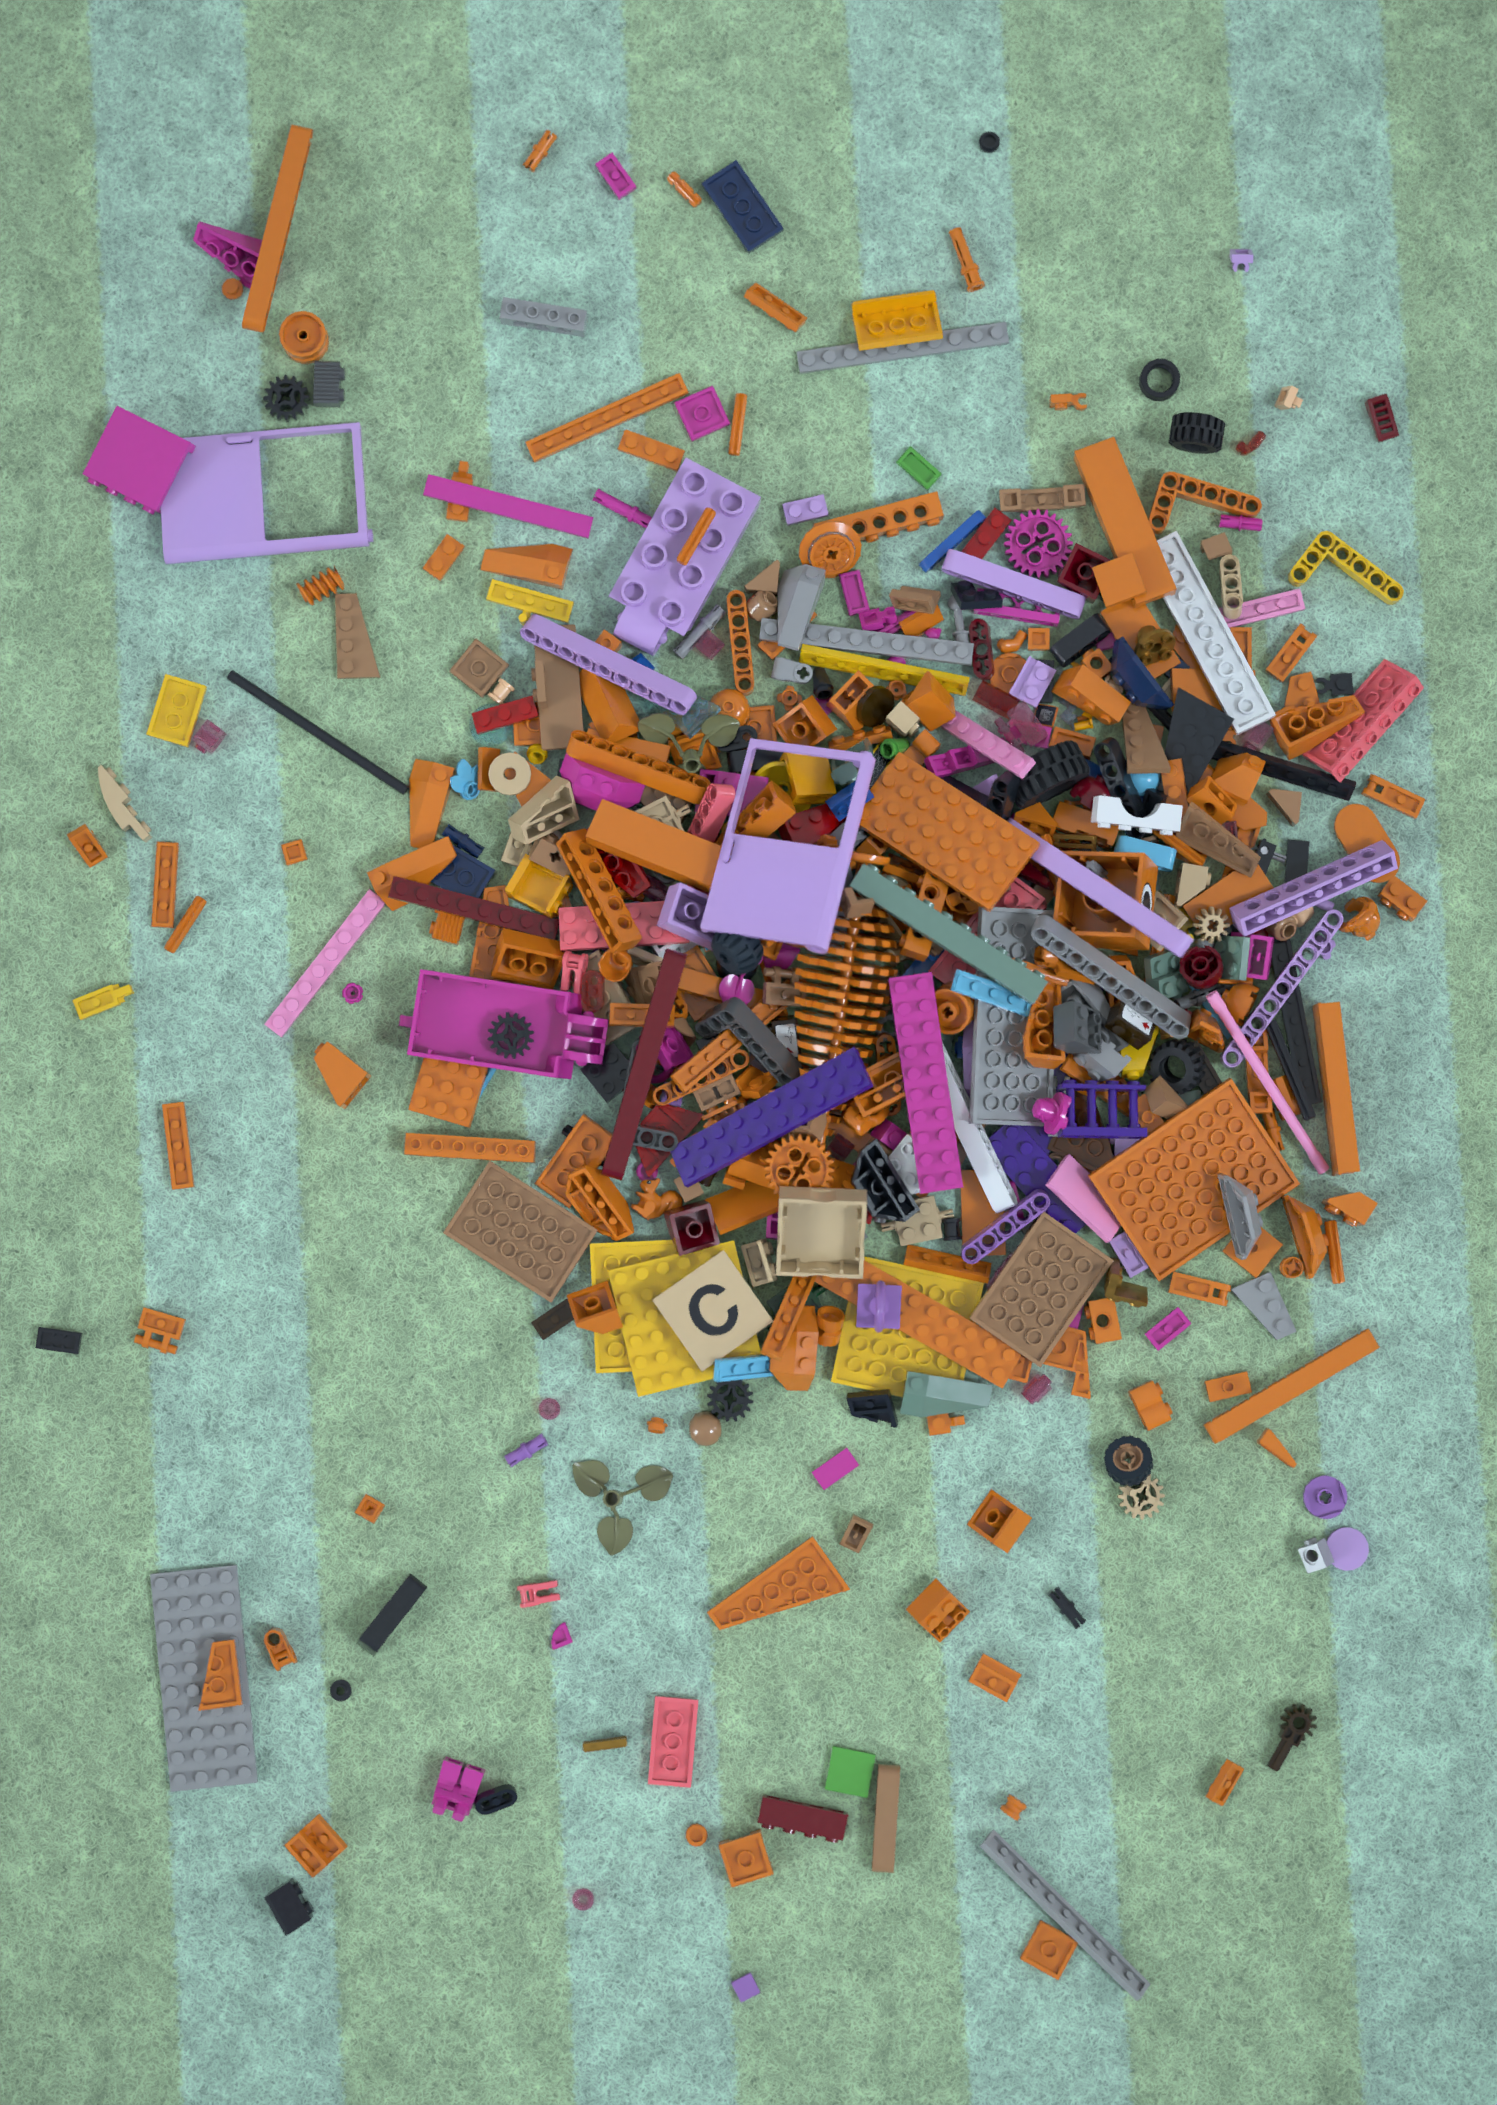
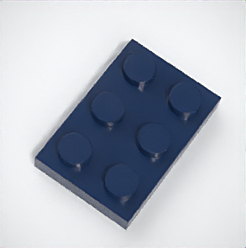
M453 845L457 854L456 858L441 873H438L431 882L445 890L480 898L496 870Z

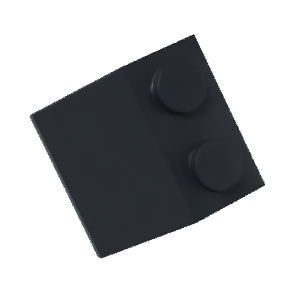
M293 1878L269 1891L264 1897L285 1936L313 1918L312 1913L314 1912L310 1901H305L302 1893H304L302 1886L298 1881L294 1882Z

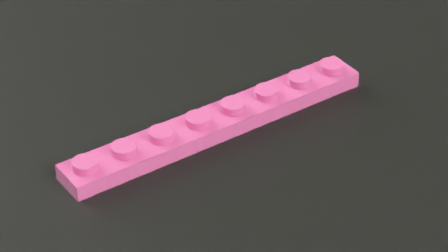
M370 889L367 891L266 1021L265 1025L280 1037L285 1035L386 905L377 894Z

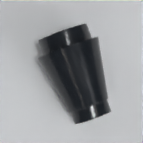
M817 667L813 670V694L820 700L828 699L833 695L834 687L825 668Z

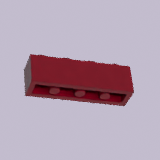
M763 1794L758 1823H761V1827L766 1829H774L775 1826L783 1828L782 1831L795 1834L796 1831L803 1832L805 1837L816 1839L818 1835L825 1837V1841L838 1843V1840L843 1841L848 1812Z

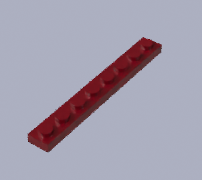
M393 876L388 898L553 940L556 938L559 926V919Z

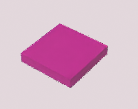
M713 385L674 402L692 442L730 425Z

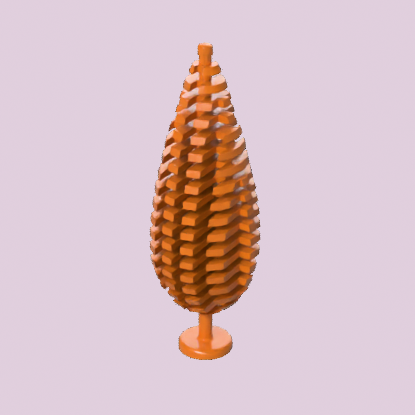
M853 851L851 861H856L857 863L855 876L863 864L866 866L869 863L888 865L890 857ZM839 904L838 911L843 912V911H842V908H841V906H840V904ZM873 908L869 914H860L890 918L884 910ZM836 916L834 925L847 927V931L833 929L831 939L843 941L845 945L830 943L827 953L843 956V959L814 954H798L797 960L803 963L841 970L840 972L800 967H797L795 970L796 975H801L804 978L838 984V986L823 983L795 982V989H799L802 992L836 998V1000L812 996H806V998L794 996V1002L801 1006L834 1012L832 1014L811 1010H795V1018L832 1026L831 1028L819 1025L796 1024L797 1033L830 1040L797 1039L798 1047L828 1053V1055L797 1053L798 1061L820 1066L853 1047L858 1050L861 1058L872 1056L873 1050L844 1044L841 1041L870 1045L871 1043L877 1044L879 1037L846 1030L844 1027L867 1031H882L884 1024L848 1016L846 1013L878 1018L879 1016L887 1017L888 1010L849 1002L848 999L859 1002L891 1004V997L886 996V994L850 988V985L861 988L890 990L888 980L852 974V971L871 975L897 976L898 970L889 966L854 960L857 957L882 962H899V955L856 946L859 943L870 946L898 948L896 940L858 933L859 929L896 933L892 925L862 920L861 917L846 919V917ZM863 1062L865 1068H867L868 1064ZM810 1067L799 1068L801 1076L813 1070ZM844 1102L831 1110H847L849 1104ZM830 1110L826 1112L827 1124L822 1141L817 1143L818 1146L825 1143L826 1136H832L836 1131L835 1129L828 1128V1123L839 1124L843 1116L831 1114Z

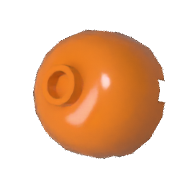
M735 689L720 690L712 696L708 703V716L717 714L729 715L740 722V726H744L750 714L749 702L741 692Z
M1237 983L1230 990L1225 989L1221 997L1233 1019L1240 1027L1244 1024V1021H1241V1019L1243 1020L1245 1016L1248 1017L1258 996L1254 992L1257 993L1260 988L1252 984Z

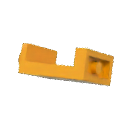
M785 752L782 754L780 760L786 763L792 788L790 797L793 805L826 804L825 801L836 794L828 758Z
M525 854L506 886L505 892L509 898L553 918L555 913H559V908H562V900L565 895L568 896L570 894L573 882L569 875L566 874L563 877L529 860V855Z

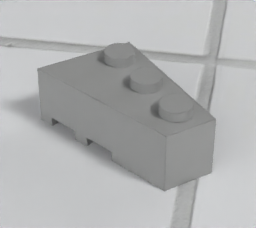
M1103 1040L1101 1053L1099 1054L1071 1053L1074 1056V1061L1080 1066H1084L1088 1071V1075L1099 1083L1116 1077L1132 1059L1128 1055L1125 1057L1121 1056L1114 1050L1116 1045L1112 1042L1107 1044Z

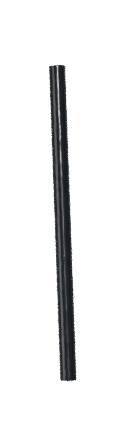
M234 670L228 674V680L402 795L409 789L408 785Z

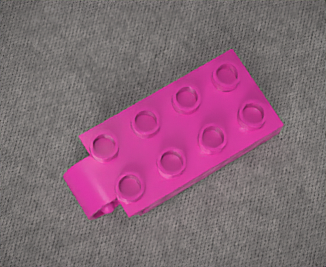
M420 969L407 1055L546 1077L571 1079L574 1060L578 1066H585L587 1063L602 1064L609 1019L595 1017L591 1011H586L581 1015L584 994ZM507 1012H509L510 1017L518 1013V1019L525 1016L524 1023H531L532 1025L528 1029L529 1031H534V1034L530 1035L534 1042H528L527 1044L531 1049L526 1050L524 1048V1056L516 1053V1059H513L511 1054H509L507 1059L504 1058L503 1052L497 1055L498 1048L491 1049L490 1046L494 1042L487 1039L492 1036L488 1029H494L495 1027L491 1022L495 1021L498 1023V1016L500 1015L504 1019ZM513 1021L516 1029L524 1030L519 1023ZM505 1023L498 1028L497 1034L504 1031ZM509 1025V1033L505 1034V1038L510 1039L513 1046V1038L517 1037V1034L512 1032ZM525 1037L519 1039L517 1049L523 1045ZM498 1041L501 1047L509 1050L508 1044L504 1041Z

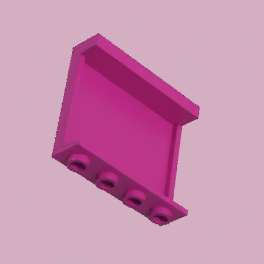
M116 406L83 475L88 477L87 482L97 487L102 484L107 487L105 491L115 496L118 493L124 495V500L130 504L136 505L138 502L144 505L142 509L152 515L155 512L161 514L160 507L187 453L192 454L196 446Z

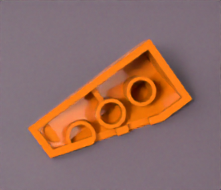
M555 544L485 549L480 570L563 590L573 549Z
M1355 695L1329 699L1323 703L1315 704L1310 702L1305 706H1287L1276 711V716L1269 721L1278 745L1287 759L1291 760L1308 752L1365 714V711Z
M415 759L409 778L411 847L419 849L435 842L451 790L450 778L456 774L455 768L436 762Z
M449 836L385 863L367 872L377 895L392 911H395L409 903L388 898L393 876L429 885L431 880L456 858L457 854Z
M1051 982L1046 984L1036 1002L1031 1006L1023 1036L1024 1058L1037 1068L1055 1069L1066 1061L1065 1052L1054 1047L1053 1006L1062 1004L1061 986Z

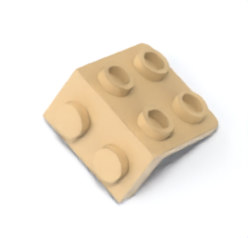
M760 1239L741 1246L753 1287L778 1280L776 1263H773L771 1256L774 1254L771 1242H767V1239Z

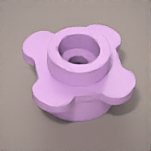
M1319 935L1315 938V940L1319 943H1323L1325 938L1322 935ZM1330 940L1321 952L1320 956L1324 960L1331 958L1332 949L1336 946L1334 940Z

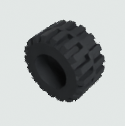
M1183 412L1175 414L1172 417L1169 444L1179 450L1191 453L1211 454L1219 452L1222 449L1225 422L1215 416L1204 413Z
M1175 1038L1154 1049L1155 1051L1149 1056L1151 1060L1147 1063V1066H1150L1151 1069L1147 1070L1148 1075L1153 1077L1150 1079L1151 1082L1161 1076L1177 1094L1180 1093L1181 1095L1200 1084L1201 1078L1206 1073L1203 1069L1207 1068L1206 1063H1203L1202 1060L1206 1058L1204 1054L1200 1055L1199 1051L1201 1049L1199 1046L1195 1048L1194 1042L1190 1041L1187 1043V1039L1182 1038L1178 1040V1038ZM1170 1056H1177L1184 1062L1186 1067L1184 1078L1176 1077L1170 1072L1168 1067Z

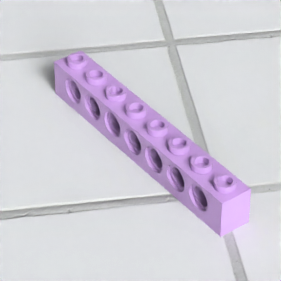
M1381 840L1232 906L1229 910L1233 925L1245 937L1396 870L1398 866L1395 852Z

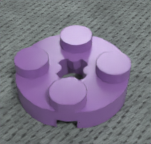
M1321 1475L1311 1479L1305 1486L1303 1502L1306 1509L1313 1516L1331 1519L1338 1516L1347 1503V1491L1344 1485L1336 1478ZM1323 1491L1331 1495L1328 1498V1503H1324L1323 1500L1319 1499Z

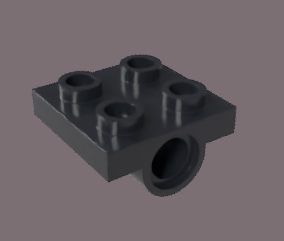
M612 1043L604 1050L602 1064L587 1063L580 1070L608 1104L624 1090L629 1061L617 1046Z

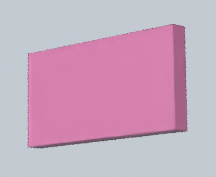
M1068 1154L1063 1158L1046 1183V1186L1105 1243H1108L1121 1225L1087 1176L1090 1173Z

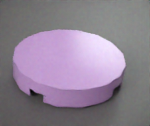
M1341 1527L1334 1530L1327 1537L1326 1542L1334 1559V1563H1332L1334 1567L1344 1571L1354 1570L1366 1561L1369 1553L1368 1542L1365 1536L1358 1530L1350 1527Z

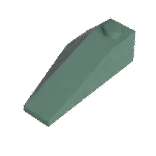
M907 1371L900 1414L927 1417L989 1407L993 1385Z

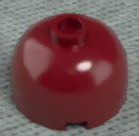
M1099 774L1096 777L1088 775L1078 781L1070 791V795L1073 798L1078 795L1081 798L1080 803L1090 809L1093 807V798L1095 796L1111 797L1104 777Z
M1205 946V948L1192 947L1180 959V973L1186 983L1195 989L1211 988L1222 977L1224 969L1221 956L1216 949L1210 946Z

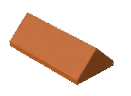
M582 668L579 673L581 698L600 738L617 742L639 732V718L625 689Z

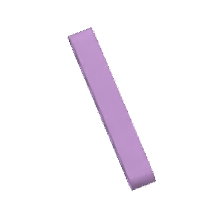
M948 549L941 569L946 574L988 589L998 590L999 593L1073 619H1080L1086 602V597L953 549Z

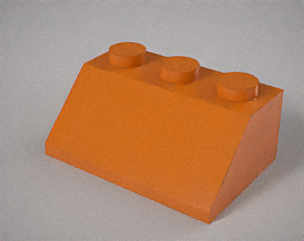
M503 928L496 945L491 977L553 990L562 968L565 951L561 952L560 941Z

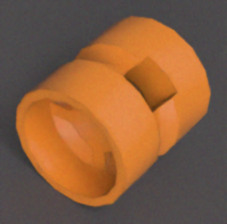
M822 1306L818 1309L816 1315L818 1344L827 1347L835 1346L840 1341L845 1315L837 1307Z

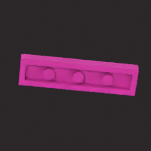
M977 588V591H984V590H986V589H982V588ZM999 593L1001 598H1011L1015 604L1014 607L1002 606V608L974 609L973 614L1052 627L1058 626L1060 615L1056 612L1055 614L1043 613L1042 607L1034 605L1036 607L1034 611L1024 610L1020 605L1025 601L1017 603L1016 598Z

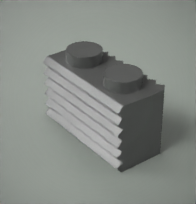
M314 361L313 403L315 407L340 408L341 401H345V389H341V381H345L346 373L340 361Z

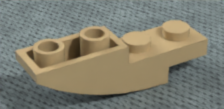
M100 765L98 767V777L101 791L115 821L125 832L132 827L144 842H148L152 838L149 834L151 831L150 827L144 821L140 823L135 816L138 813L130 804L126 807V804L132 800L128 796L131 792L123 783L119 785L116 782L115 778L117 775L110 767L105 769Z

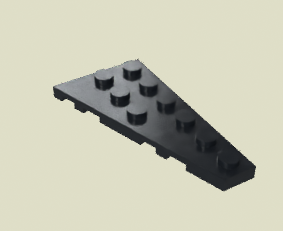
M1178 687L1165 755L1167 760L1182 758L1188 795L1190 788L1199 782L1233 723L1234 718ZM1161 780L1157 790L1164 794L1163 782Z

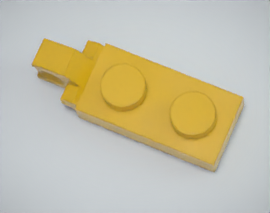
M111 984L72 1001L79 1019L84 1020L121 1005L125 1002L124 997L134 994V991L130 984L121 988L119 984Z

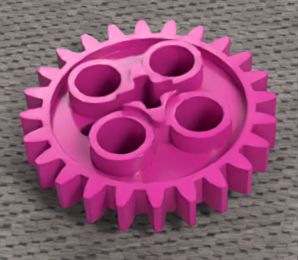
M1037 509L1036 515H1033L1031 510H1028V517L1021 513V521L1014 519L1013 524L1015 527L1008 526V530L1011 533H1006L1005 538L1010 541L1004 542L1003 546L1009 547L1005 551V555H1011L1008 563L1015 561L1014 570L1020 567L1022 568L1020 573L1024 574L1025 571H1028V576L1030 577L1033 573H1036V577L1039 579L1041 573L1048 578L1049 571L1055 575L1057 573L1056 567L1063 569L1064 566L1061 561L1067 562L1068 557L1065 555H1070L1072 550L1067 548L1073 545L1072 541H1067L1072 536V533H1065L1069 526H1061L1063 519L1061 518L1056 521V513L1049 517L1048 510L1045 511L1044 515L1040 514L1039 509ZM1043 525L1047 528L1048 532L1040 534L1037 532L1036 527ZM1049 535H1055V537L1044 541L1042 543L1041 548L1039 546H1035L1026 554H1022L1023 550H1027L1034 545L1035 540L1041 542L1044 539H1046ZM1026 536L1029 539V543L1022 545L1019 543L1018 538ZM1051 543L1056 544L1058 551L1050 552L1047 545ZM1036 554L1040 557V561L1033 563L1029 560V556Z

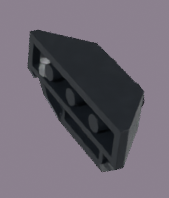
M877 1138L873 1139L859 1151L850 1182L855 1189L867 1190V1209L872 1217L906 1222L920 1209Z

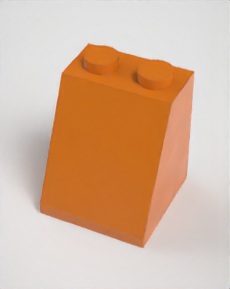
M327 1041L325 1044L321 1043L316 1048L314 1060L335 1102L341 1108L346 1109L372 1075Z

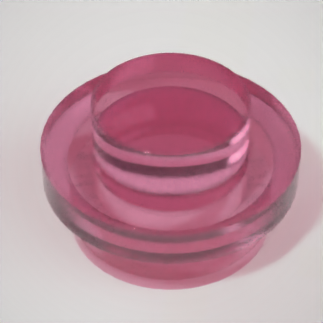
M544 1399L539 1405V1413L544 1419H555L560 1413V1405L555 1399Z

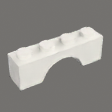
M1095 796L1093 798L1091 823H1098L1097 827L1110 828V825L1118 826V830L1131 831L1132 827L1139 828L1141 833H1152V830L1160 831V835L1173 836V832L1180 831L1183 806L1166 803L1156 804L1149 815L1144 818H1138L1130 815L1124 809L1120 798Z

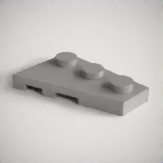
M1271 1272L1231 1289L1275 1340L1297 1332Z

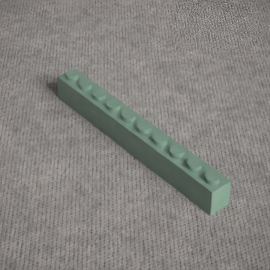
M869 863L868 866L862 865L849 886L852 887L854 892L865 899L873 898L875 901L874 905L1029 1004L1033 1005L1048 983L1044 979V974L1035 969L1033 972L1027 969V964L1019 958L1013 960L1007 956L1009 952L1002 947L997 946L995 948L991 946L988 938L981 934L977 937L971 933L972 929L962 922L960 924L952 921L954 917L943 910L941 913L934 909L935 905L926 899L921 901L916 898V893L907 887L902 889L897 885L898 881L887 875L885 878L880 875V870Z

